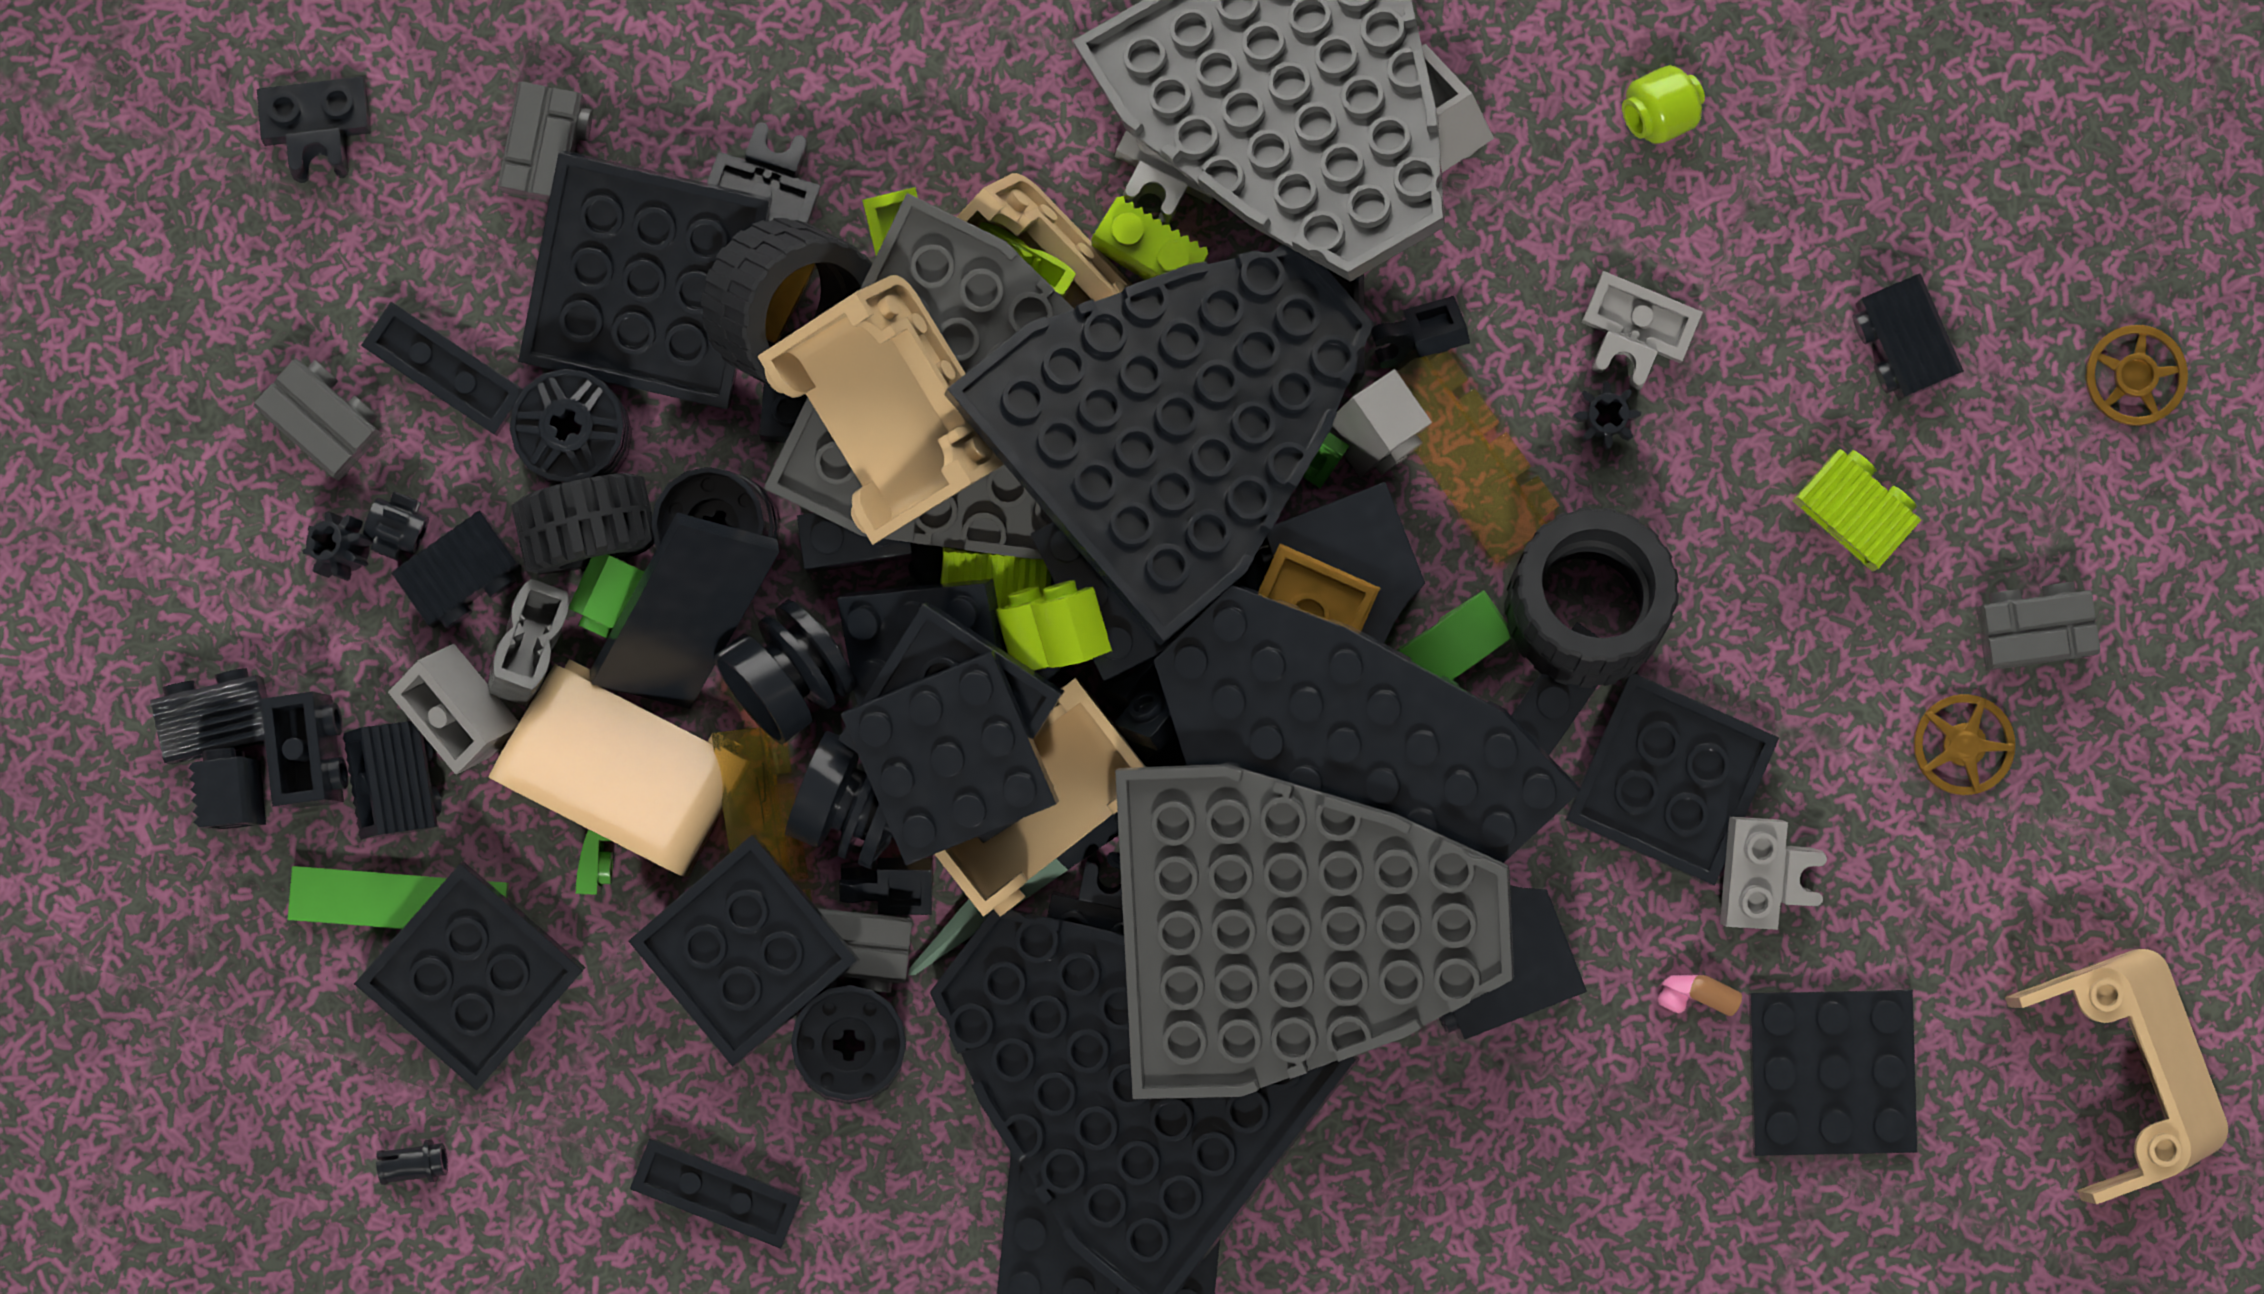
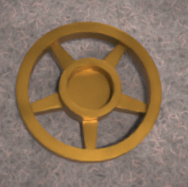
M2129 325L2110 332L2096 344L2087 361L2085 379L2091 400L2105 416L2124 425L2142 426L2161 420L2178 406L2187 387L2188 368L2180 347L2170 336L2150 326ZM2129 334H2139L2134 354L2126 356L2121 361L2101 354L2103 349L2113 340ZM2146 336L2152 337L2165 345L2174 357L2177 366L2158 367L2151 357L2145 355ZM2097 360L2114 371V380L2117 386L2105 401L2101 397L2095 381ZM2178 373V383L2172 399L2163 409L2158 411L2151 391L2156 387L2159 378ZM2124 395L2140 397L2151 415L2143 417L2127 416L2115 411L2110 406Z
M1969 694L1953 695L1932 705L1921 717L1915 730L1913 742L1915 759L1923 775L1937 788L1955 795L1978 794L1994 787L2009 771L2016 747L2013 728L2004 712L1991 701ZM1955 703H1971L1976 705L1968 722L1955 726L1950 725L1935 714L1944 707ZM1984 708L1999 721L2005 734L2006 744L1986 740L1985 734L1979 728ZM1929 721H1931L1944 735L1942 742L1943 752L1927 764L1923 752V736ZM2006 751L1998 771L1990 779L1980 784L1977 762L1984 757L1986 752ZM1949 761L1955 765L1964 766L1971 787L1951 785L1934 774L1932 769Z

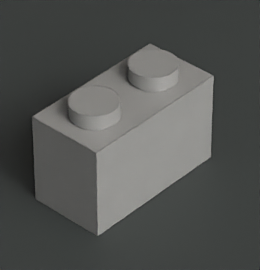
M1394 369L1353 396L1338 410L1330 433L1349 445L1344 455L1361 478L1374 468H1377L1379 473L1383 475L1404 461L1408 454L1423 444L1418 435L1432 421Z
M455 644L419 659L388 691L394 701L456 775L492 757L511 737L519 724V721L500 698L489 693L486 681Z

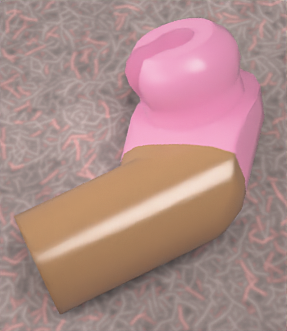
M1671 975L1662 982L1661 985L1664 988L1658 996L1660 1006L1678 1014L1685 1011L1689 998L1727 1016L1734 1015L1742 1002L1741 992L1706 975Z

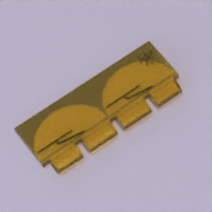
M1450 352L1440 353L1430 361L1426 356L1417 357L1397 371L1432 421L1418 435L1423 444L1414 451L1497 564L1534 537L1535 532L1542 525L1547 524L1543 517L1560 505L1538 475L1521 487L1516 482L1515 478L1532 466L1507 432L1491 443L1487 442L1483 435L1499 425L1500 422L1476 388L1459 400L1456 399L1452 392L1469 379Z
M761 727L712 733L714 753L722 777V806L730 853L748 837L756 835L794 881L808 879L803 842L792 837L786 838L785 828L796 799L794 783L778 785L776 776L792 772L788 743L786 742L783 745L777 743ZM802 890L812 902L811 890Z

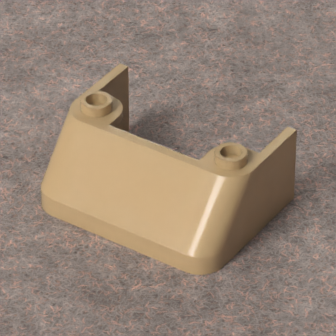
M2148 949L2131 950L2005 997L2008 1007L2025 1008L2072 990L2081 1012L2093 1021L2109 1023L2127 1017L2165 1119L2148 1125L2136 1138L2134 1153L2139 1168L2077 1190L2081 1201L2099 1204L2175 1176L2215 1153L2223 1146L2228 1135V1123L2167 962L2161 955Z

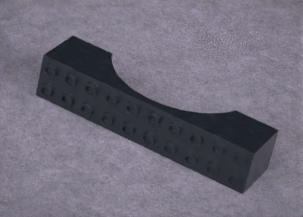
M1386 482L1274 525L1258 550L1264 576H1266L1279 544H1283L1380 587L1361 631L1382 643H1385L1395 620L1403 608L1425 584ZM1510 885L1514 978L1491 992H1486L1471 1000L1465 1006L1439 1017L1445 1032L1451 1033L1455 1031L1459 1039L1466 1040L1587 992L1547 889L1522 888Z

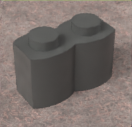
M534 579L527 581L520 589L512 607L506 634L497 647L488 679L490 694L525 707L534 699L543 683L550 662L551 650L559 639L569 606L567 591Z

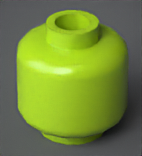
M1672 65L1661 67L1630 83L1626 91V100L1622 103L1623 118L1630 131L1640 139L1645 138L1654 144L1665 143L1694 129L1698 125L1702 117L1701 104L1705 101L1704 90L1695 76L1687 75L1682 69Z

